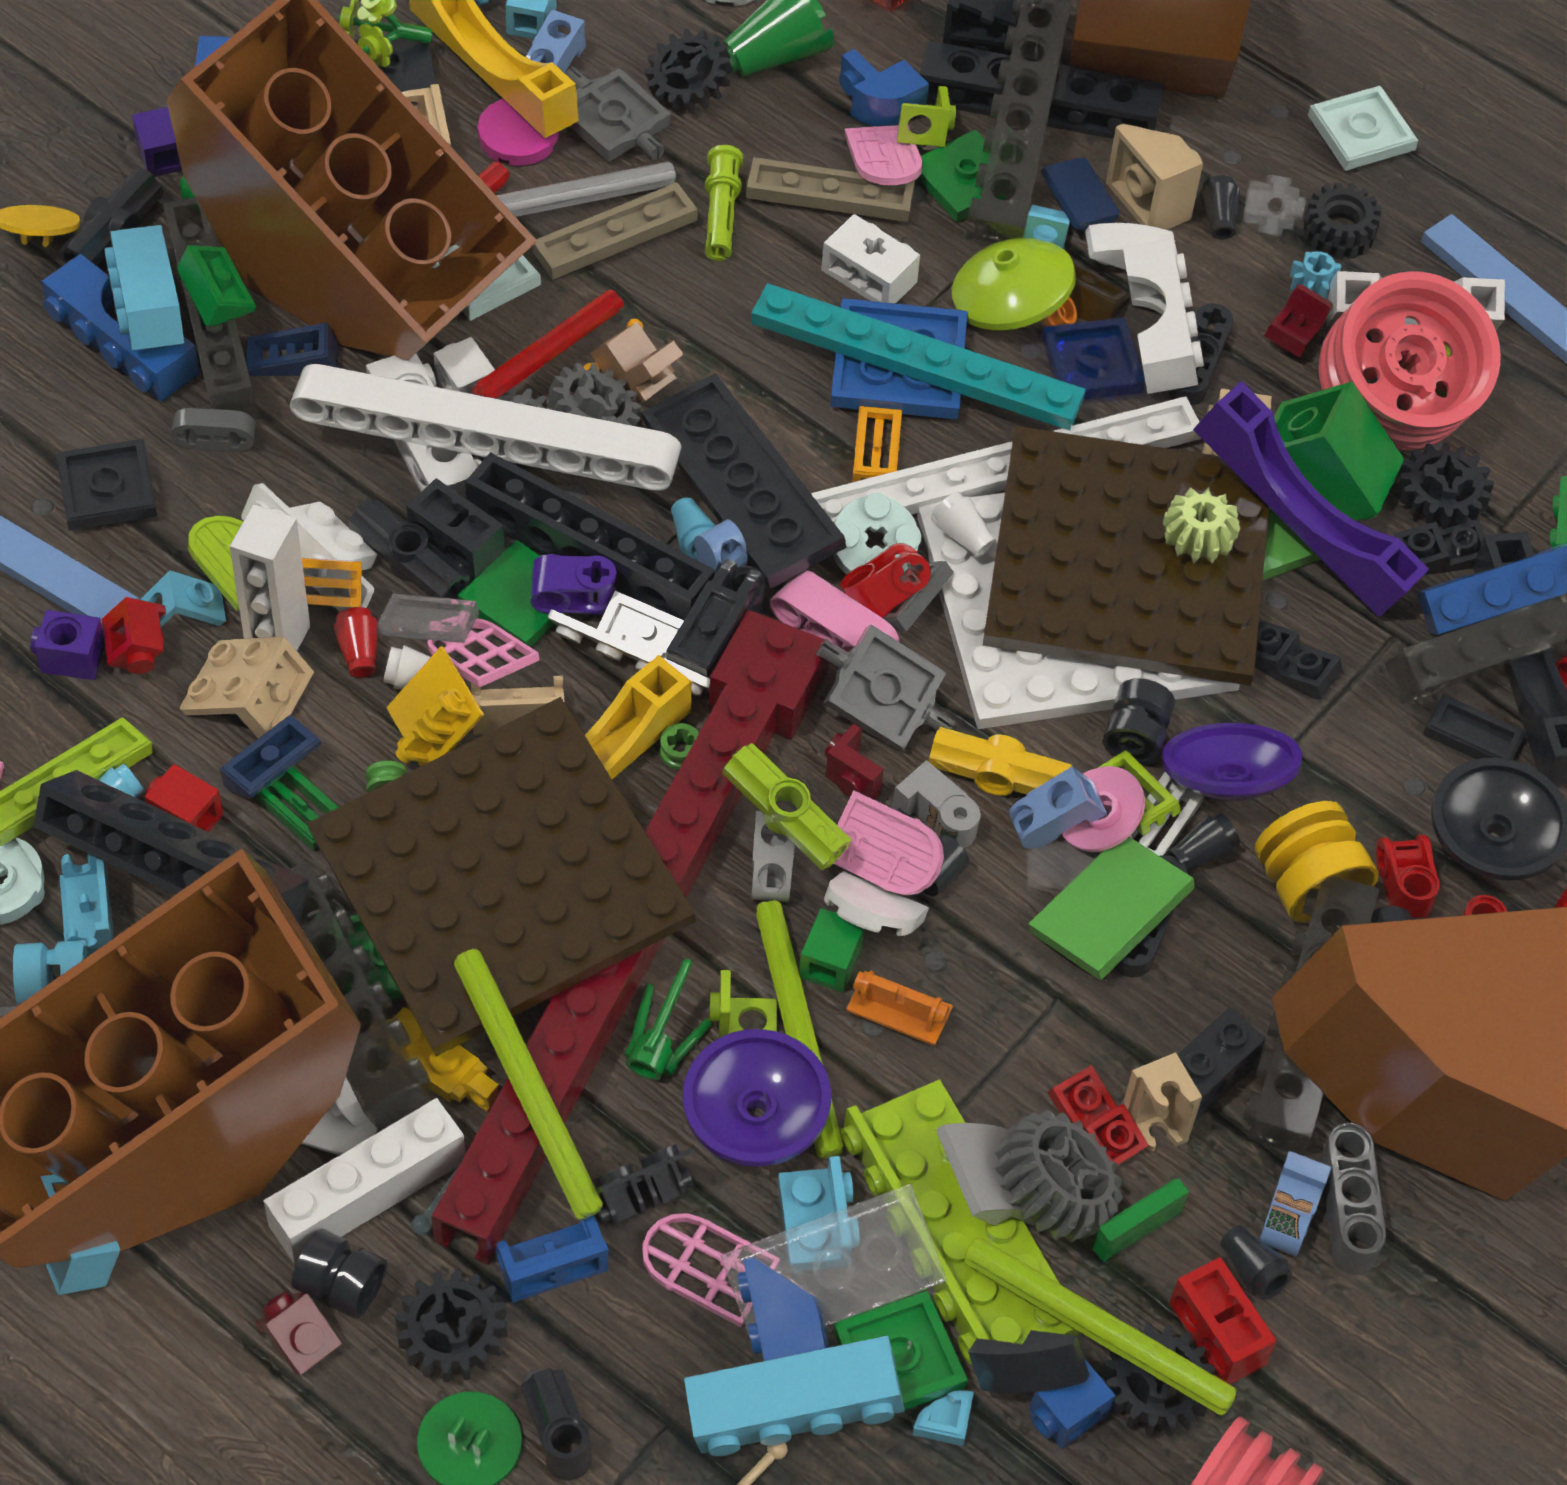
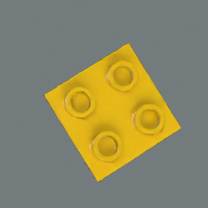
M442 646L438 648L386 707L403 736L397 742L396 756L406 764H409L411 761H417L420 767L451 752L484 716L460 673Z

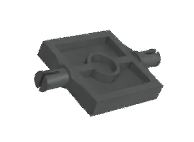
M572 67V71L571 69L566 71L565 74L576 84L579 118L578 122L569 127L605 160L610 162L635 147H640L653 160H657V156L660 158L663 155L665 147L652 136L671 125V113L620 67L604 77L593 80L586 78L576 67Z
M872 624L865 628L856 646L849 652L841 649L827 638L823 640L819 646L820 648L817 649V656L822 657L838 668L835 683L823 704L895 750L901 751L905 749L915 729L923 723L936 731L940 727L951 730V727L954 726V719L949 718L933 707L936 691L946 672Z

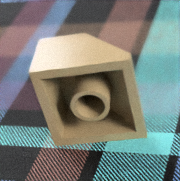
M1121 124L1116 126L1106 184L1141 225L1168 230L1191 220L1203 162L1199 154L1191 149L1180 136Z

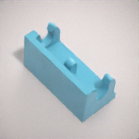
M89 853L87 855V864L75 865L72 863V857L69 854H65L61 859L63 875H60L64 940H85L88 945L89 955H91L114 939L107 865L105 861Z

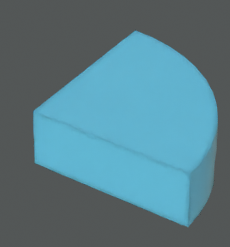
M953 1391L947 1393V1396L941 1397L929 1404L918 1415L913 1435L963 1446L974 1392Z

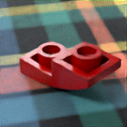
M1092 1065L1047 1091L1059 1112H1064L1070 1123L1080 1120L1084 1131L1088 1134L1095 1132V1140L1102 1147H1108L1106 1152L1108 1159L1116 1162L1118 1165L1149 1146L1124 1103L1116 1106Z

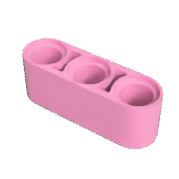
M804 570L793 576L770 600L772 612L782 623L823 639L827 638L846 652H849L856 646L865 628L871 624L900 642L896 630L885 619L809 570Z

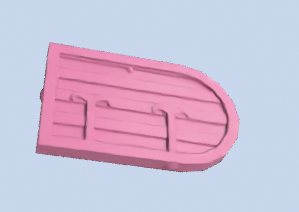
M899 125L845 129L848 147L857 172L862 178L880 185H901L914 181L920 176L922 158L916 144L897 142Z
M853 790L837 824L852 839V842L833 864L880 886L885 891L905 896L918 894L930 887L940 874L944 860L943 846L936 832L926 824H923L919 819H913Z

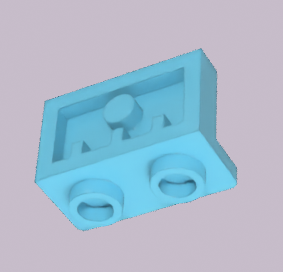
M829 1157L827 1169L778 1173V1188L790 1272L850 1267L852 1248L860 1247V1233L857 1217H848L846 1202H853V1185L850 1172L842 1173L840 1157Z

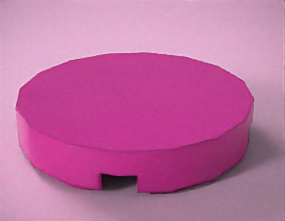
M504 99L489 105L480 115L477 126L478 139L482 150L490 158L498 162L499 158L509 160V165L514 166L535 164L547 158L552 153L553 146L556 144V141L558 142L559 132L544 138Z

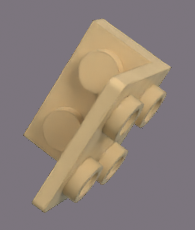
M285 637L220 640L209 651L208 659L197 678L189 686L188 693L180 706V710L186 716L237 714L259 739L287 716L291 715L314 671Z

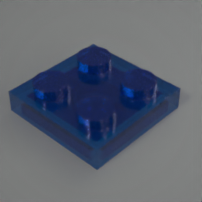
M1125 318L1043 327L1042 340L1053 378L1086 389L1084 400L1143 393L1145 380Z

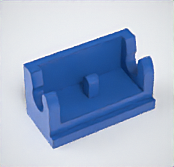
M594 1215L580 1220L579 1224L509 1247L506 1240L495 1243L497 1247L494 1249L495 1257L512 1303L608 1271V1248Z

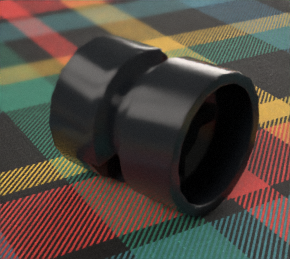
M1133 678L1125 680L1119 686L1112 709L1113 714L1109 717L1102 742L1105 749L1114 757L1126 750L1141 765L1153 763L1157 760L1176 702L1173 693L1167 687L1149 679Z
M321 1228L309 1239L296 1263L291 1281L292 1288L302 1293H307L310 1297L319 1301L329 1296L330 1307L354 1319H359L369 1309L380 1290L386 1275L387 1259L364 1248L351 1252L348 1240Z

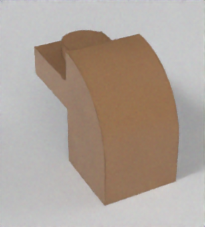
M638 322L620 331L590 353L603 373L610 369L613 371L612 378L614 380L625 379L627 381L624 389L626 391H636L637 396L634 401L637 402L646 401L676 379L673 374L675 370L671 364L684 355L674 340L656 349Z

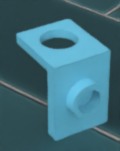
M1032 205L1028 213L1023 238H1037L1049 241L1063 248L1070 220L1063 211Z
M171 570L140 599L155 603L157 598L162 595V605H165L166 614L159 619L160 627L175 613L217 626H221L226 621L222 593L214 584Z

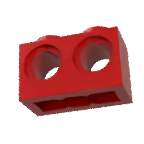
M1221 1257L1177 1279L1169 1304L1187 1332L1192 1334L1191 1338L1196 1346H1204L1207 1349L1204 1358L1208 1364L1215 1366L1214 1373L1219 1379L1230 1385L1267 1365L1277 1340Z

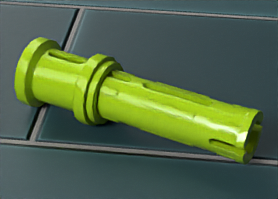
M730 145L715 146L709 150L707 155L710 175L706 178L705 190L709 196L710 203L705 255L715 261H724L726 257L729 258L732 254L734 201L742 189L738 174L744 161L743 153L738 148Z

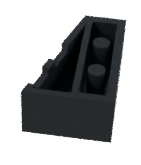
M948 0L943 43L1060 64L1067 15L1030 0Z

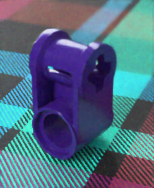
M547 554L537 557L532 564L531 606L535 610L549 614L551 609L559 613L604 614L616 591V588L613 586L616 580L615 565L611 560L602 556L583 557ZM595 568L599 569V578H595ZM594 592H598V602H594Z

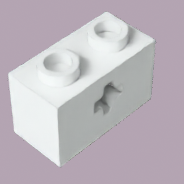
M853 214L824 242L821 271L870 301L895 304L917 283L920 254L907 244L901 243L884 233L876 225L868 223Z

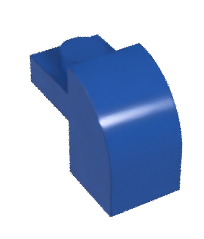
M855 49L842 55L839 82L843 91L847 95L852 96L851 115L859 121L877 127L899 125L903 103L927 105L929 83L905 60L878 72Z

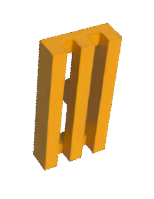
M859 406L852 483L861 481V478L868 479L897 471L902 410ZM867 417L875 418L871 467L862 466ZM884 419L892 420L888 468H880Z
M302 558L303 568L350 571V579L304 576L305 586L350 589V597L306 594L307 604L361 607L362 561Z

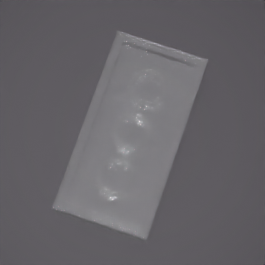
M912 1184L720 1255L748 1334V1324L755 1323L756 1320L752 1302L744 1304L740 1293L737 1274L745 1272L743 1259L754 1257L818 1298L825 1327L948 1281Z

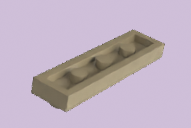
M753 157L746 198L908 222L915 181L901 185H880L862 178L858 172Z
M676 182L536 239L537 242L532 246V251L553 280L695 222L698 219V209L679 183Z

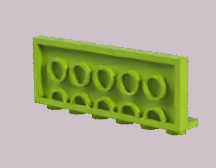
M940 1079L863 1113L859 1111L856 1105L846 1109L844 1128L841 1129V1136L845 1147L852 1156L858 1154L865 1167L863 1173L868 1188L874 1196L881 1195L888 1207L887 1218L893 1232L898 1238L904 1236L912 1250L910 1258L916 1273L922 1280L928 1278L936 1292L934 1294L936 1308L944 1321L948 1322L951 1320L960 1335L958 1336L959 1348L970 1365H972L968 1351L977 1338L1023 1344L1031 1330L1072 1336L1081 1333L965 1263V1253L975 1238H983L1059 1283L1023 1221L1011 1216L994 1226L972 1216L936 1129L946 1124L965 1123Z

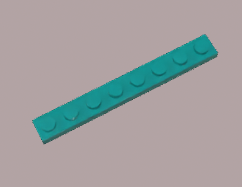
M769 283L766 284L751 313V324L1069 431L1084 401L1086 391L1084 388Z

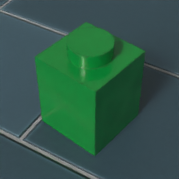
M820 908L801 953L799 975L803 980L844 993L863 947L865 929L838 916V911L831 912Z

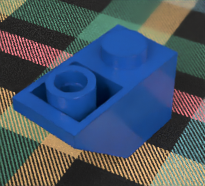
M754 1257L743 1259L745 1272H740L737 1275L744 1304L752 1302L756 1322L748 1324V1330L754 1354L763 1353L764 1361L829 1348L819 1299Z

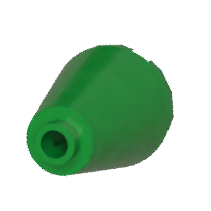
M765 1L722 42V45L726 46L731 57L730 62L733 67V73L736 71L738 75L743 77L832 49L835 45L832 28L824 31L821 19L826 17V14L819 1Z

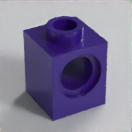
M46 610L41 627L36 626L33 630L30 645L31 652L37 656L40 672L94 680L105 647L100 617Z

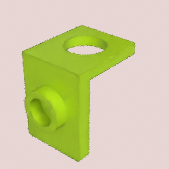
M939 86L936 106L902 104L897 132L898 143L945 147L947 131L954 129L956 106L950 105L947 87ZM916 115L928 117L931 120L930 129L924 134L912 133L908 129V122L912 117Z
M721 970L720 992H710V1021L719 1022V1038L744 1030L740 1026L738 1019L742 1013L749 1010L759 1011L765 1016L767 1023L763 1029L777 1032V1000L767 998H730L731 970Z

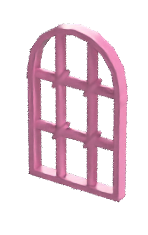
M465 618L449 621L433 629L428 636V650L431 655L438 650L434 643L439 639L446 644L444 648L447 653L457 651L467 658V661L461 664L452 658L451 660L460 675L477 687H482L540 661L537 651L497 625L484 619ZM470 628L483 629V631L476 633ZM458 629L466 634L467 638L455 642L444 634ZM493 634L506 642V644L497 647L486 640V637ZM478 642L487 648L488 652L476 656L465 649V646ZM515 648L526 656L515 659L507 651ZM499 656L507 661L508 664L495 669L486 663V660ZM478 665L488 673L478 676L468 668Z
M688 1213L671 1214L658 1220L647 1231L642 1247L643 1264L650 1277L668 1291H673L741 1328L753 1310L752 1302L745 1303L747 1307L741 1317H738L712 1303V1300L719 1290L744 1303L741 1293L727 1286L728 1282L725 1281L732 1268L739 1272H745L741 1259H738L743 1249L771 1263L770 1268L775 1271L779 1267L781 1259L713 1224L710 1220ZM688 1222L698 1225L699 1228L694 1236L690 1237L669 1226V1224ZM659 1230L684 1242L682 1245L686 1249L679 1260L649 1245L652 1237ZM706 1230L737 1245L730 1257L703 1244L705 1241L701 1240ZM694 1249L720 1261V1265L724 1266L716 1279L690 1266L691 1263L687 1260ZM648 1253L670 1264L669 1268L673 1270L667 1279L654 1269L648 1258ZM681 1271L708 1284L706 1287L710 1288L705 1298L674 1283Z

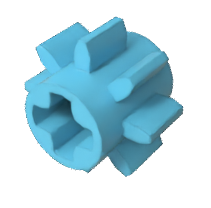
M1306 252L1303 263L1294 261L1290 272V276L1293 278L1290 287L1291 291L1298 284H1302L1327 299L1330 290L1329 284L1336 272L1341 270V264H1335L1333 258L1327 253Z

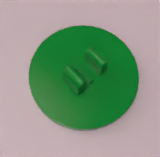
M481 1392L453 1394L439 1401L424 1417L417 1437L419 1459L428 1476L439 1485H498L509 1476L519 1460L522 1448L520 1425L512 1410L494 1396Z

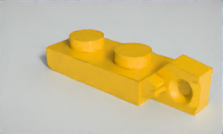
M405 1007L397 1013L373 1040V1049L448 1102L453 1099L460 1103L466 1097L488 1112L498 1097L499 1085L486 1075L488 1072L487 1067L479 1058L460 1045L436 1057L412 1013Z

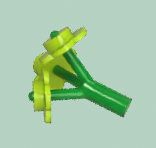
M351 0L350 7L344 6L341 15L338 16L339 25L352 39L354 38L356 26H360L359 35L361 38L358 40V45L377 66L386 67L390 64L389 56L393 52L391 42L398 38L426 44L430 43L432 38L431 28L402 23L393 14L397 6L395 0H361L362 6L360 9L359 0ZM382 17H385L389 21V23L379 21L382 19ZM382 31L389 32V34L383 36Z

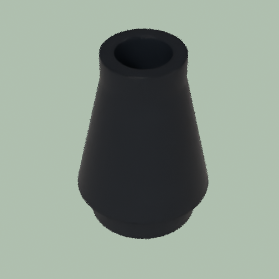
M1225 175L1210 177L1204 181L1203 189L1200 191L1199 196L1211 227L1212 237L1219 240L1229 239L1236 234L1235 224L1240 188L1235 184V180L1232 177Z
M1222 813L1214 817L1207 815L1175 847L1168 850V855L1175 857L1189 871L1232 855L1233 848L1240 845V839L1234 826Z
M1242 1225L1232 1228L1223 1236L1220 1246L1228 1254L1250 1294H1258L1261 1299L1267 1300L1279 1294L1288 1285L1292 1272L1287 1267L1288 1260L1251 1235Z

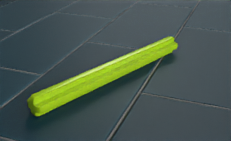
M777 900L761 902L757 905L756 917L786 1035L806 1045L822 1063L782 905ZM832 1099L827 1123L820 1136L814 1142L816 1154L821 1159L839 1156L842 1153L843 1142Z
M471 949L461 953L456 957L454 966L575 1217L582 1220L597 1214L602 1208L603 1203L481 952L478 949Z
M975 1238L965 1253V1263L1215 1413L1224 1415L1232 1406L1236 1397V1389L983 1238Z

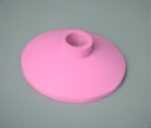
M1113 766L1099 767L1084 773L1085 776L1093 780L1107 813L1110 812V814L1092 823L1084 820L1061 833L1066 841L1077 849L1099 852L1113 848L1126 840L1135 831L1142 819L1145 809V795L1141 784L1130 772Z

